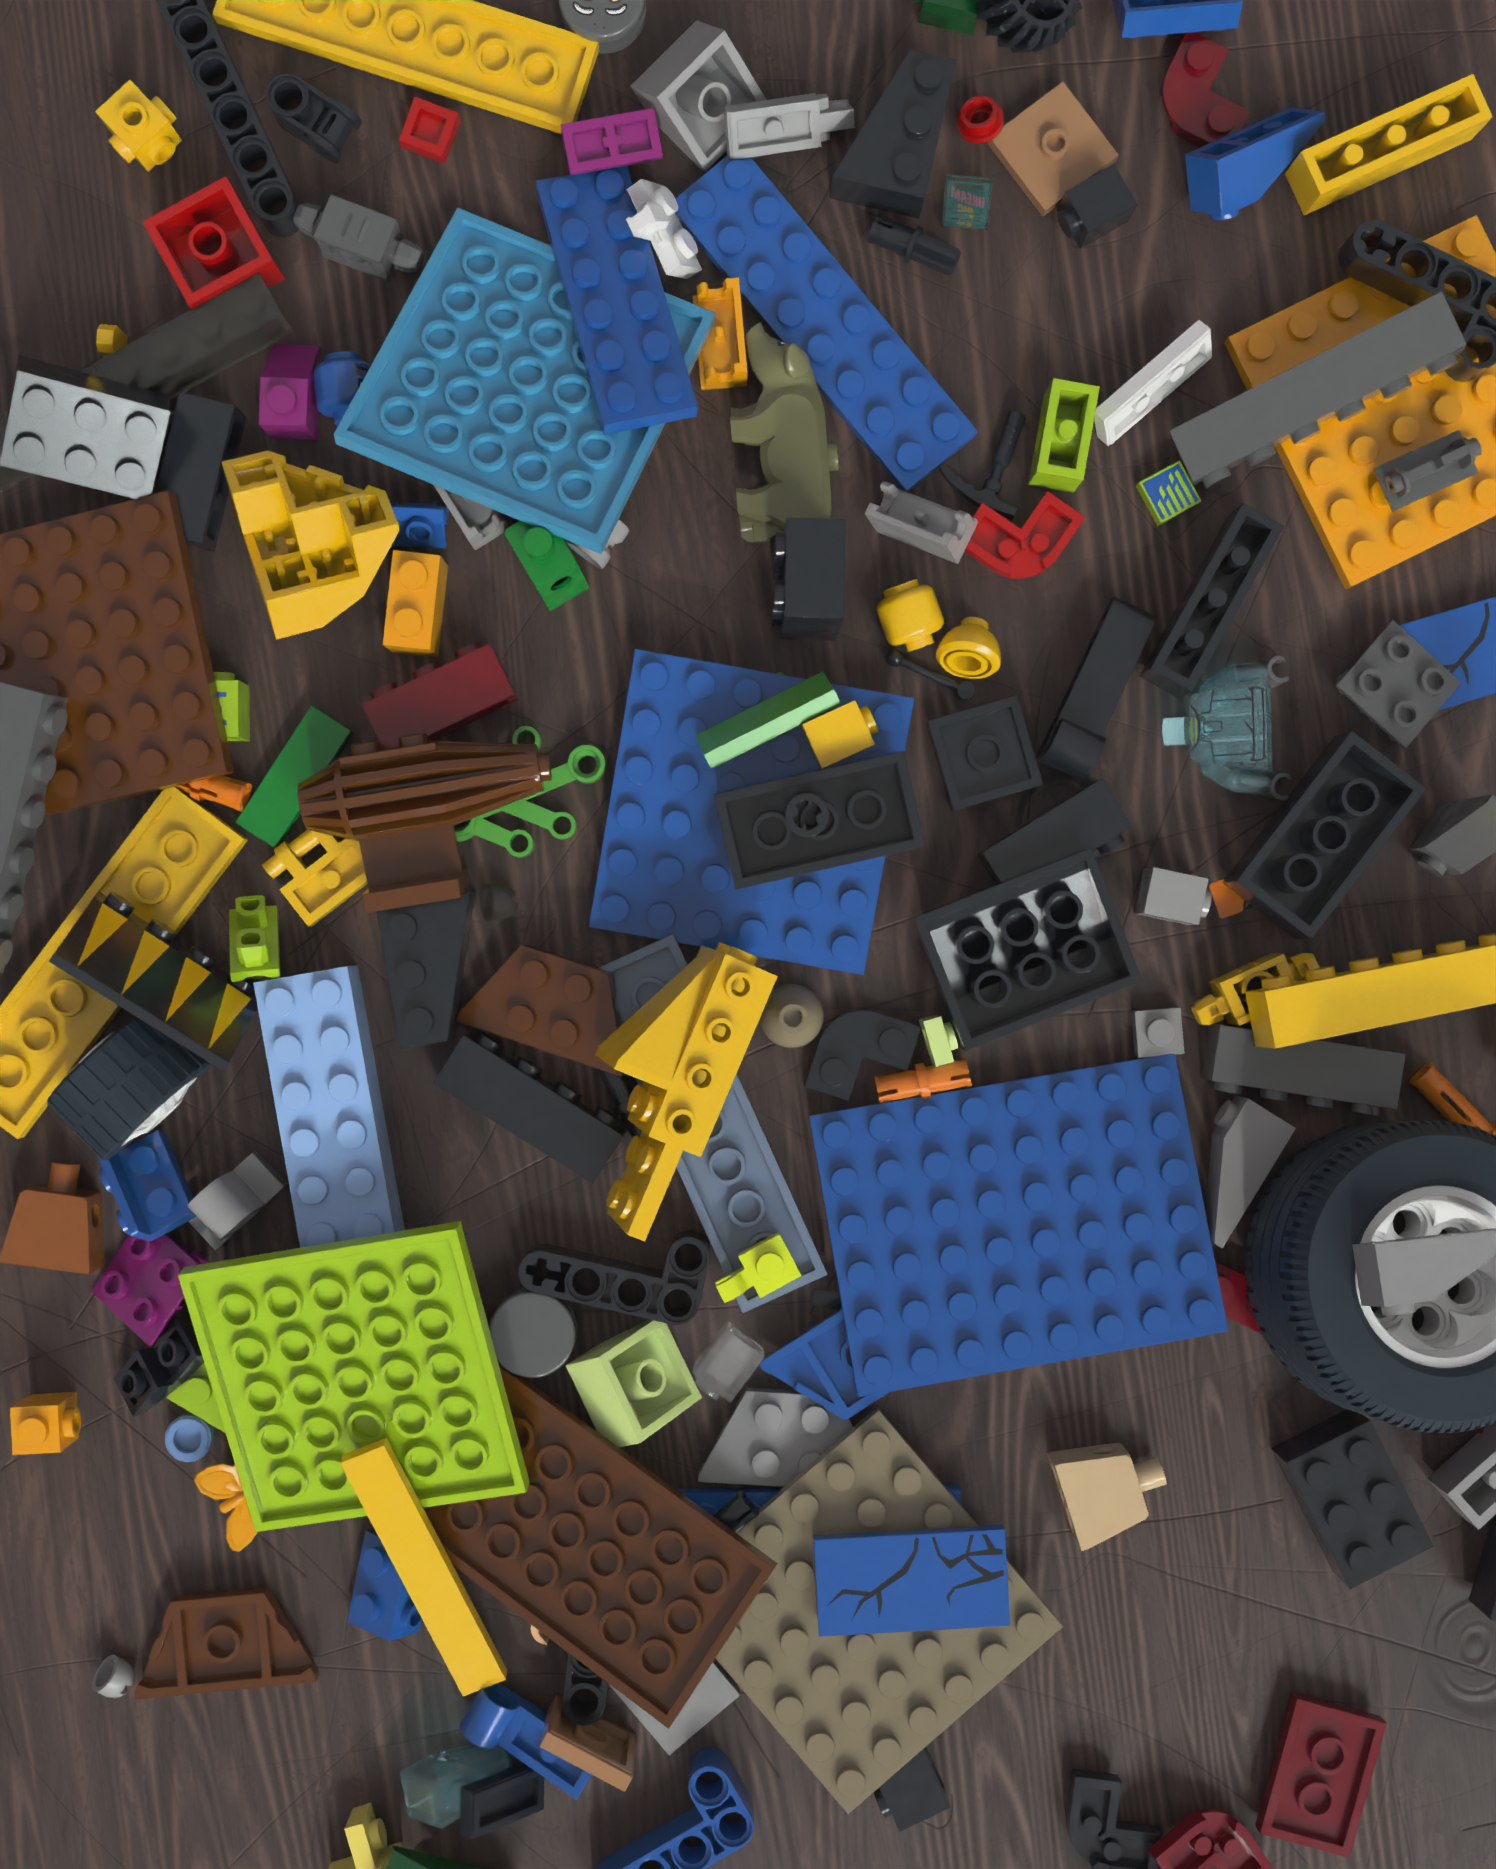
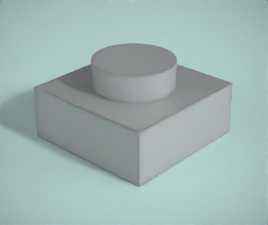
M1181 1007L1131 1011L1135 1057L1185 1054Z

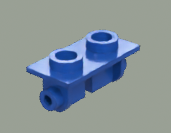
M433 501L432 504L407 502V505L390 502L400 530L391 546L446 549L445 525H448L449 509L447 506H440L439 501Z

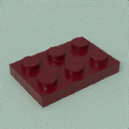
M1292 1692L1255 1824L1259 1833L1350 1858L1387 1723L1379 1715Z

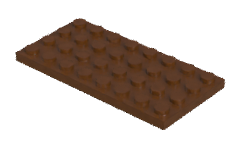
M499 1364L530 1481L527 1492L431 1506L423 1509L453 1566L669 1729L778 1563L529 1381L509 1372Z

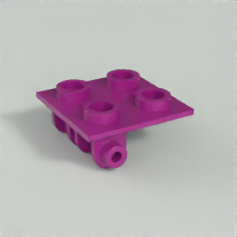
M164 1234L153 1241L128 1235L91 1292L148 1346H152L159 1334H164L169 1328L168 1324L177 1310H182L184 1307L182 1301L184 1294L178 1274L184 1267L206 1264L209 1259L204 1254L195 1250L189 1254L168 1234Z

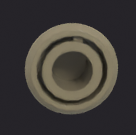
M784 984L771 991L760 1017V1024L765 1035L773 1043L785 1048H798L810 1043L819 1034L823 1025L824 1011L821 1001L812 990L799 984Z

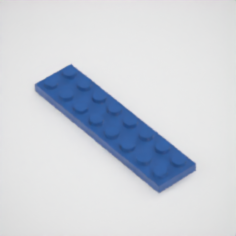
M727 155L675 198L678 204V211L675 212V215L682 227L691 234L697 245L725 278L739 277L741 298L775 339L788 344L794 343L807 353L819 392L901 490L906 492L912 490L977 435V429L751 157L733 160Z

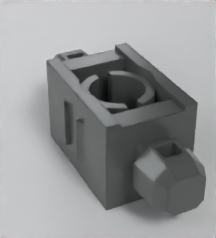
M331 194L324 210L323 207L310 203H302L297 206L293 222L300 232L313 237L317 241L322 257L385 281L388 280L393 265L396 270L407 273H417L420 271L424 261V252L417 244L403 238L397 219Z

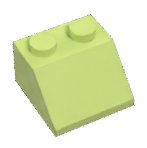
M649 1319L597 1344L566 1365L597 1432L618 1447L643 1442L702 1398L667 1323Z

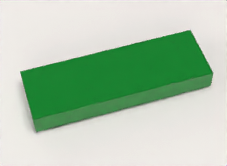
M311 705L235 823L273 848L278 847L301 814L298 802V784L336 761L354 732Z

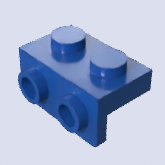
M375 1529L365 1530L347 1622L387 1641L417 1633L423 1621Z

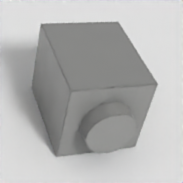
M1155 867L1145 868L1142 873L1134 914L1185 925H1199L1200 918L1207 916L1211 905L1212 892L1211 890H1206L1209 879Z

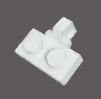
M640 179L629 187L627 191L637 210V214L626 218V221L634 237L651 241L666 275L687 279L701 271L702 268L695 255L698 253L696 242L691 234L682 227L675 215V212L678 211V204L671 191L666 186Z

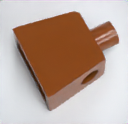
M52 1160L48 1184H34L21 1190L0 1254V1263L88 1275L104 1267L102 1194L99 1191L77 1188L81 1163L68 1160Z

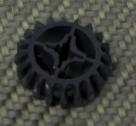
M973 0L977 1L980 8L976 19L986 20L987 22L986 36H997L998 46L1010 47L1013 53H1028L1031 51L1035 53L1058 43L1060 39L1065 37V32L1076 25L1074 15L1082 9L1079 0Z

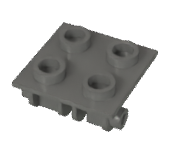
M1394 620L1386 626L1350 669L1346 668L1334 681L1336 683L1335 687L1338 688V692L1341 695L1344 694L1358 707V711L1365 713L1369 717L1368 720L1370 722H1375L1389 735L1388 738L1391 741H1395L1403 749L1408 747L1461 684L1454 675Z

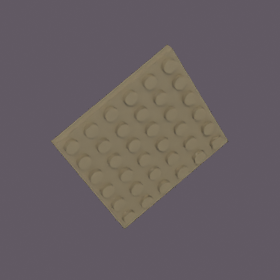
M876 1407L758 1509L759 1516L752 1519L737 1532L738 1535L778 1564L716 1659L847 1814H849L1063 1626L1055 1614L1007 1559L1010 1626L819 1637L813 1535L979 1526L882 1411Z

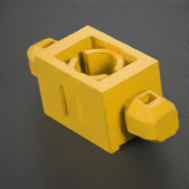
M1270 953L1209 981L1215 997L1212 994H1208L1199 999L1191 1007L1192 1012L1199 1025H1212L1223 1021L1225 1017L1227 1024L1240 1026L1251 1020L1248 1007H1243V1005L1248 1006L1247 999L1239 997L1237 993H1245L1247 991V984L1253 977L1257 976L1262 980L1270 977L1290 975L1291 982L1306 979L1305 971L1320 967L1312 953H1300L1287 959L1284 953Z

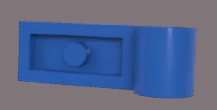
M501 1683L479 1690L460 1723L463 1735L470 1742L482 1748L491 1749L498 1744L577 1800L588 1784L592 1774L539 1747L547 1713Z

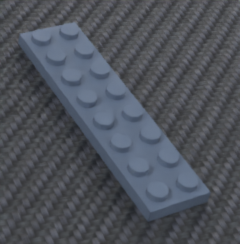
M674 934L599 967L613 972L616 989L614 1003L616 1010L620 1014L621 1025L688 965ZM736 1074L702 1156L699 1157L683 1150L676 1168L725 1275L743 1267L737 1255L738 1253L779 1232L802 1275L762 1298L759 1297L754 1286L736 1297L742 1313L828 1274L742 1083ZM636 1078L638 1084L642 1086L643 1081Z

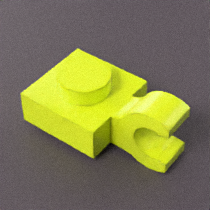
M779 1232L738 1253L737 1255L743 1267L715 1281L721 1298L726 1303L740 1296L752 1286H754L759 1297L762 1298L802 1275Z

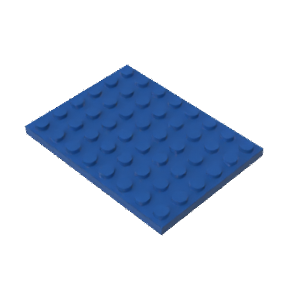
M1175 1054L931 1095V1098L927 1099L916 1097L808 1116L858 1397L1229 1332Z

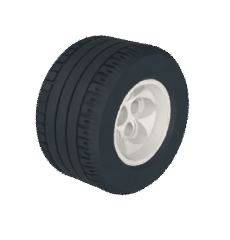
M1417 1120L1358 1124L1331 1132L1311 1142L1302 1151H1298L1291 1157L1288 1163H1285L1275 1174L1276 1178L1270 1181L1264 1190L1265 1195L1261 1196L1256 1206V1213H1253L1252 1222L1249 1226L1251 1231L1247 1235L1246 1246L1248 1248L1245 1251L1244 1265L1247 1266V1271H1245L1246 1286L1249 1287L1247 1294L1250 1305L1254 1308L1252 1312L1256 1323L1260 1326L1259 1330L1266 1343L1270 1344L1269 1348L1287 1371L1295 1376L1306 1388L1311 1389L1313 1393L1342 1408L1382 1422L1426 1433H1457L1494 1424L1496 1422V1256L1458 1282L1459 1290L1454 1299L1451 1300L1446 1291L1434 1301L1413 1303L1414 1312L1420 1308L1424 1315L1422 1327L1415 1331L1412 1326L1413 1313L1383 1316L1381 1307L1373 1313L1371 1306L1361 1305L1352 1244L1438 1235L1443 1229L1447 1233L1496 1228V1135L1456 1122ZM1399 1211L1405 1218V1228L1400 1235L1393 1228V1219Z

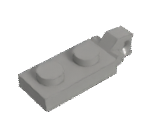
M812 93L723 106L727 155L733 160L821 147V142L830 140V131L855 128L854 108L849 104V101L847 99L828 101L827 94L816 95Z

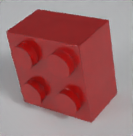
M227 176L143 221L146 230L188 306L203 323L212 320L285 280L243 201Z

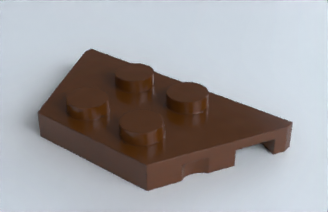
M520 945L457 1014V1022L621 1077L626 1075L613 1069L595 1055L598 1046L621 1026L620 1014L616 1010L614 1003L616 989L613 972L530 945Z
M269 1587L177 1595L169 1603L162 1621L163 1626L149 1654V1662L135 1690V1700L313 1683L319 1677V1668Z

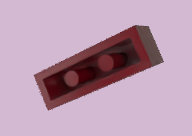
M480 642L472 643L458 650L455 653L456 660L441 667L438 662L428 664L413 672L414 680L397 687L396 683H390L371 692L372 700L362 704V707L382 748L399 746L398 737L426 732L428 741L439 739L518 701L516 692L491 644L489 643L482 647Z

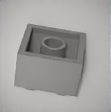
M697 20L630 86L645 109L654 108L657 126L704 172L727 151L723 106L766 100L725 30Z

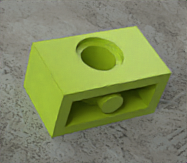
M1056 378L1052 379L1043 396L1028 485L1074 493L1082 483L1100 386Z

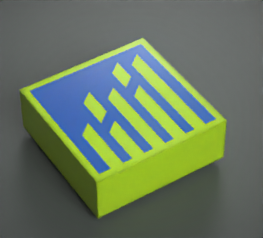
M1180 461L1142 480L1136 485L1157 527L1197 506L1201 502Z

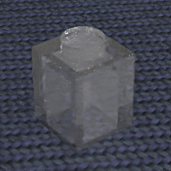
M726 1320L693 1364V1375L698 1378L695 1384L711 1398L717 1400L721 1395L731 1403L764 1359V1347Z

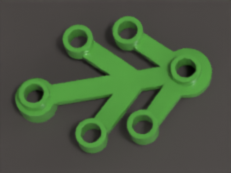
M521 726L516 729L512 737L513 744H519L521 734L531 732L535 736V744L538 750L540 749L542 739L535 728ZM581 745L575 748L569 755L568 763L551 769L552 780L544 781L545 790L543 792L467 820L464 826L455 827L457 842L467 841L476 835L505 847L514 857L524 858L529 856L535 846L534 839L530 833L521 829L511 832L484 819L501 811L543 827L559 840L572 838L577 831V822L571 814L563 811L555 813L527 800L575 780L585 784L598 781L606 770V760L599 749L591 745ZM585 757H592L596 761V769L590 774H584L579 769V763ZM566 817L571 822V829L566 834H558L554 829V824L557 819ZM517 835H524L528 839L527 849L520 853L515 852L512 848L513 838Z

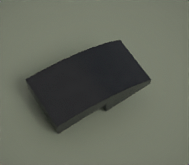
M177 1318L152 1348L137 1349L114 1377L132 1416L141 1415L155 1406L185 1382L204 1363L191 1318Z

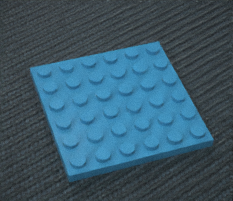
M457 208L334 432V438L339 446L534 527L543 528L551 534L602 554L665 423L604 435L551 246ZM665 293L688 374H690L714 325L715 313Z

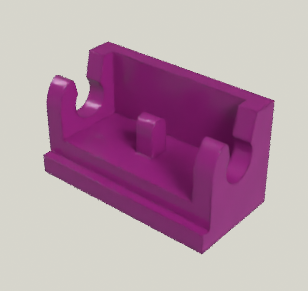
M654 108L561 124V139L570 176L663 159Z

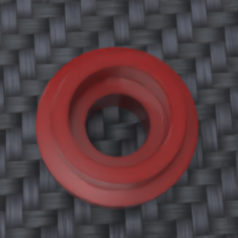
M979 95L970 98L963 104L957 118L959 134L964 140L974 144L991 141L1001 132L1004 126L1002 108L988 96Z

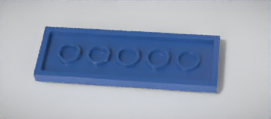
M627 166L536 181L537 198L604 435L697 417L698 411L697 401L650 242L646 239L634 237L626 221V218L637 214V210L627 191L633 185Z

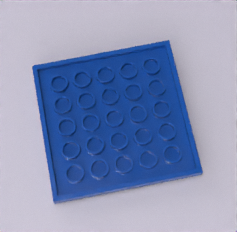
M635 649L589 927L660 940L674 934L678 943L700 947L703 945L712 949H716L718 943L721 942L758 957L864 975L885 856L735 890L714 794L823 769L818 764L802 725L800 724L715 768H710L696 738L697 734L806 679ZM831 684L840 704L818 716L856 700L859 709L866 705L868 706L879 732L871 735L875 745L827 767L892 752L905 751L914 698Z

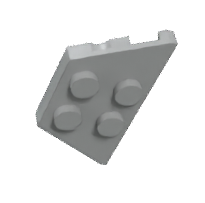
M746 1387L735 1406L732 1416L725 1423L717 1437V1442L705 1463H702L699 1469L698 1482L785 1487L851 1430L853 1426L850 1419L844 1421L825 1409L821 1404L807 1398L796 1390Z

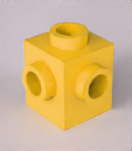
M131 80L127 81L95 111L113 134L108 139L113 148L128 164L133 159H136L148 172L155 165H161L168 161L174 154L176 146L182 141L171 125L177 120L171 110L158 96H155L150 101Z

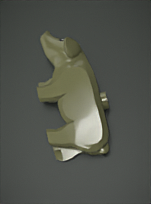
M759 322L745 335V341L752 371L763 387V392L757 403L743 409L731 408L730 416L732 442L760 446L761 466L768 484L752 490L736 488L741 538L750 543L767 542L776 537V532H785L787 518L831 519L832 501L829 471L839 470L837 442H827L824 406L809 356L800 346L794 343L788 344L770 337L765 332L762 323Z

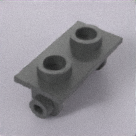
M1460 430L1374 468L1373 471L1391 511L1400 509L1479 473L1474 462L1476 457L1481 455V446L1476 438L1467 439L1462 437Z

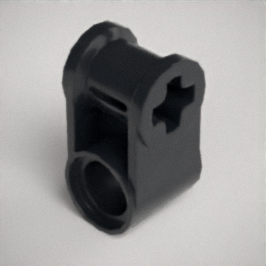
M282 73L275 76L268 84L266 98L279 126L306 143L323 158L330 162L338 163L341 158L339 152L352 130H359L362 125L360 117L341 101L325 95L294 74ZM287 99H302L301 104L294 110L286 111L281 109Z

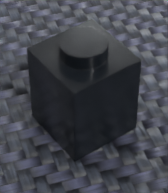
M1115 164L1065 191L1057 209L1059 211L1057 218L1064 234L1068 238L1073 237L1081 249L1127 223L1137 207V203Z

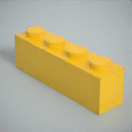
M1471 74L1301 151L1285 175L1303 215H1307L1472 140L1493 116L1474 74Z

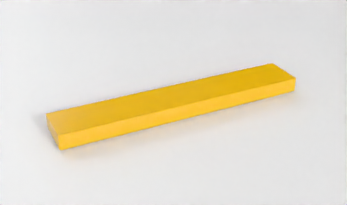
M387 1437L344 1454L340 1465L462 1696L506 1680L507 1668Z

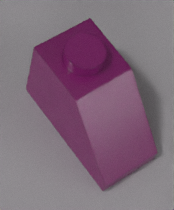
M272 345L260 376L259 425L271 439L318 441L319 411L315 403L313 371L321 363L322 348L320 346Z

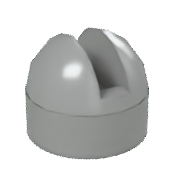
M110 1655L98 1667L92 1681V1689L105 1697L114 1699L127 1694L125 1686H133L135 1671L126 1660L116 1655Z

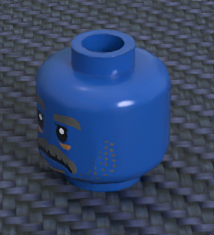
M342 351L327 354L323 358L324 362L318 364L313 371L316 407L322 415L333 418L334 424L337 426L371 367L369 363L362 360L361 355L354 352Z

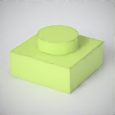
M939 1015L919 1019L931 1064L937 1067L954 1062L951 1050L958 1049V1043L951 1022L943 1024L942 1018Z

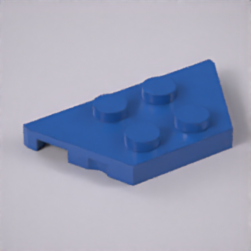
M842 1308L758 1361L762 1370L787 1383L807 1398L821 1404L825 1409L844 1421L889 1393L885 1392L863 1397L857 1396Z

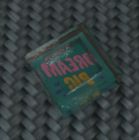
M947 174L944 184L941 226L987 230L990 223L993 178Z

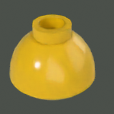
M967 617L962 620L960 626L954 627L943 637L936 651V659L952 675L965 679H982L999 670L1001 665L1000 647L994 635L988 630L989 625L985 620L978 617Z

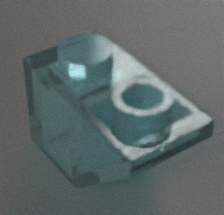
M474 1744L437 1751L400 1771L408 1818L438 1828H444L460 1818V1787L512 1767L510 1753L498 1744L491 1749L482 1748Z

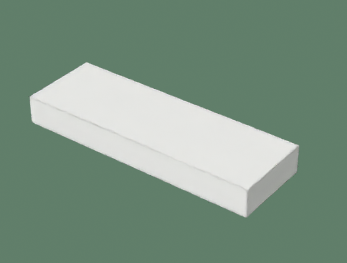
M1200 320L1195 322L1096 408L1094 417L1097 437L1107 446L1112 445L1212 358L1211 329Z

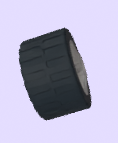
M135 1016L117 1031L102 1039L80 1060L78 1065L51 1093L47 1100V1105L101 1160H108L139 1135L148 1133L163 1121L183 1101L182 1099L186 1092L206 1073L212 1064Z

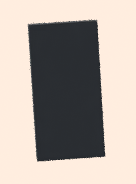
M520 1763L460 1787V1835L472 1840L544 1810V1777L525 1763Z

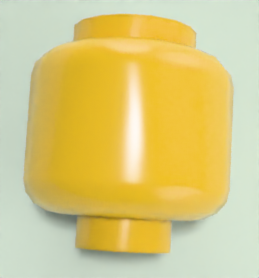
M914 579L882 591L884 599L880 600L877 604L876 612L887 642L894 646L905 644L908 652L934 643L932 633L939 631L943 627L944 618L933 588L925 584L919 585L918 579Z

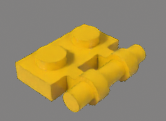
M306 830L290 843L287 841L281 843L274 849L275 855L262 864L265 871L273 879L286 869L294 877V879L279 890L308 927L314 926L367 884L359 841L345 838L340 842L336 836ZM321 843L327 853L307 868L301 857Z

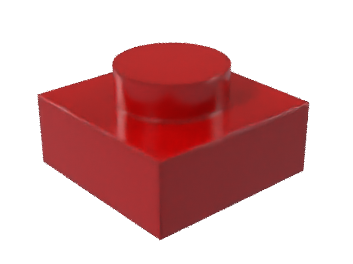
M414 97L398 140L401 148L445 164L461 123L459 113Z

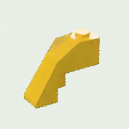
M268 450L221 462L276 640L324 627L365 595L400 531L398 521L385 490L367 485L363 490L345 484L341 475L309 465L305 470L287 464L285 456Z

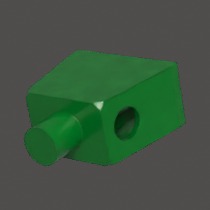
M522 521L503 531L549 611L556 609L589 589V585L563 538L551 534L543 528L534 527ZM568 577L563 583L552 587L561 578Z

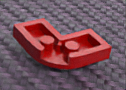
M1048 491L1021 529L982 503L973 518L978 520V524L964 552L1000 576L1011 579L1034 577L1044 572L1056 561L1086 517Z

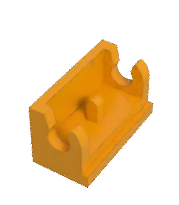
M739 277L726 278L723 282V287L718 289H709L708 284L702 282L697 286V295L692 296L693 304L714 312L715 322L698 356L701 390L747 386L748 371Z

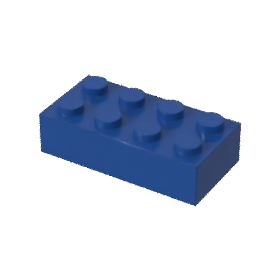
M1112 0L1121 38H1137L1141 36H1164L1175 33H1195L1209 30L1221 31L1238 28L1243 0Z

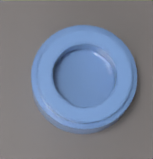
M191 1412L183 1413L170 1423L165 1432L166 1448L179 1461L193 1462L199 1460L212 1448L216 1436L215 1428Z

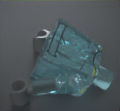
M1277 655L1263 663L1251 662L1227 665L1201 683L1199 692L1189 696L1188 717L1163 719L1162 733L1164 745L1190 744L1191 762L1200 765L1205 777L1230 791L1263 795L1269 800H1287L1289 798L1288 795H1279L1276 792L1275 783L1278 779L1292 780L1290 774L1269 773L1266 775L1264 773L1273 772L1271 688L1277 687L1289 680V676L1284 678L1276 677L1272 672V666L1285 662V658Z

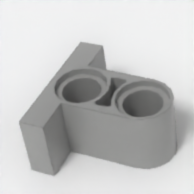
M254 1151L234 1170L211 1182L187 1205L197 1216L188 1222L214 1250H217L288 1184L257 1151Z

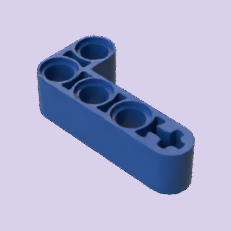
M716 1747L699 1749L692 1756L689 1766L688 1791L695 1806L604 1858L596 1865L595 1869H648L642 1865L647 1860L660 1862L663 1866L658 1869H706L744 1847L754 1834V1804L727 1755ZM710 1771L717 1773L721 1778L716 1782L706 1783L699 1776L704 1772ZM737 1812L744 1818L739 1822L729 1823L722 1817L727 1813ZM689 1836H697L703 1842L697 1846H688L682 1840Z

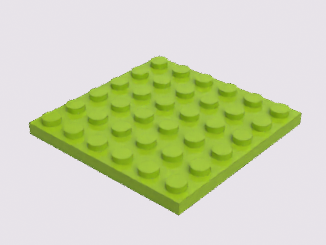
M461 1221L184 1267L178 1274L255 1532L367 1516L340 1465V1461L344 1454L386 1437L423 1508L527 1492L530 1481Z

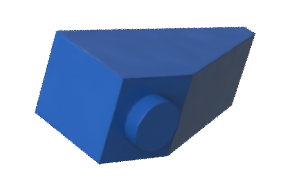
M1290 107L1185 154L1190 211L1209 214L1213 220H1226L1237 216L1239 209L1258 201L1325 122V112Z

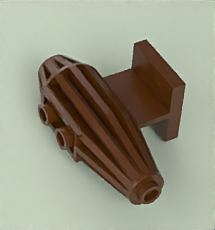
M426 732L398 737L399 746L381 748L379 740L350 745L351 754L340 757L298 784V802L301 817L307 830L359 841L368 889L362 894L365 913L461 898L471 882L468 866H462L454 825L543 792L545 790L544 781L552 780L548 753H539L536 744L444 741L441 739L428 741Z

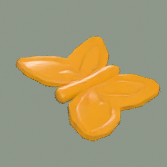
M224 1463L207 1466L195 1475L194 1482L202 1494L214 1500L227 1499L219 1504V1509L222 1513H227L233 1509L226 1520V1540L232 1551L240 1552L253 1540L258 1532H255L235 1464L231 1466Z

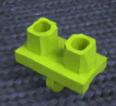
M262 895L236 898V909H229L231 981L239 982L247 977L261 979L264 976L280 978L279 915L277 905L266 906L265 897Z

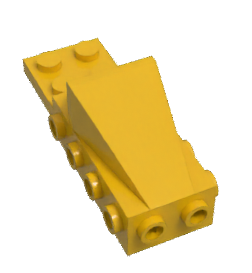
M721 942L718 943L716 950L701 945L697 957L603 1041L595 1053L597 1057L613 1069L643 1081L642 1086L638 1084L634 1087L627 1103V1111L630 1112L628 1120L642 1132L640 1136L636 1135L631 1140L625 1156V1161L628 1163L622 1179H617L613 1183L607 1197V1206L610 1207L607 1213L627 1235L645 1241L683 1150L699 1157L702 1156L778 977L755 967L758 957Z

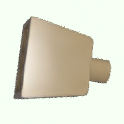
M1110 1443L1047 1453L1073 1537L1081 1551L1087 1550L1145 1520L1149 1514L1142 1492L1167 1484L1163 1468L1157 1457L1133 1464L1129 1452L1122 1443Z

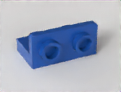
M157 1130L122 1149L108 1160H101L98 1157L102 1167L98 1172L100 1180L106 1190L114 1195L119 1210L116 1211V1218L126 1234L135 1238L153 1241L197 1217L187 1206L194 1198L166 1133Z

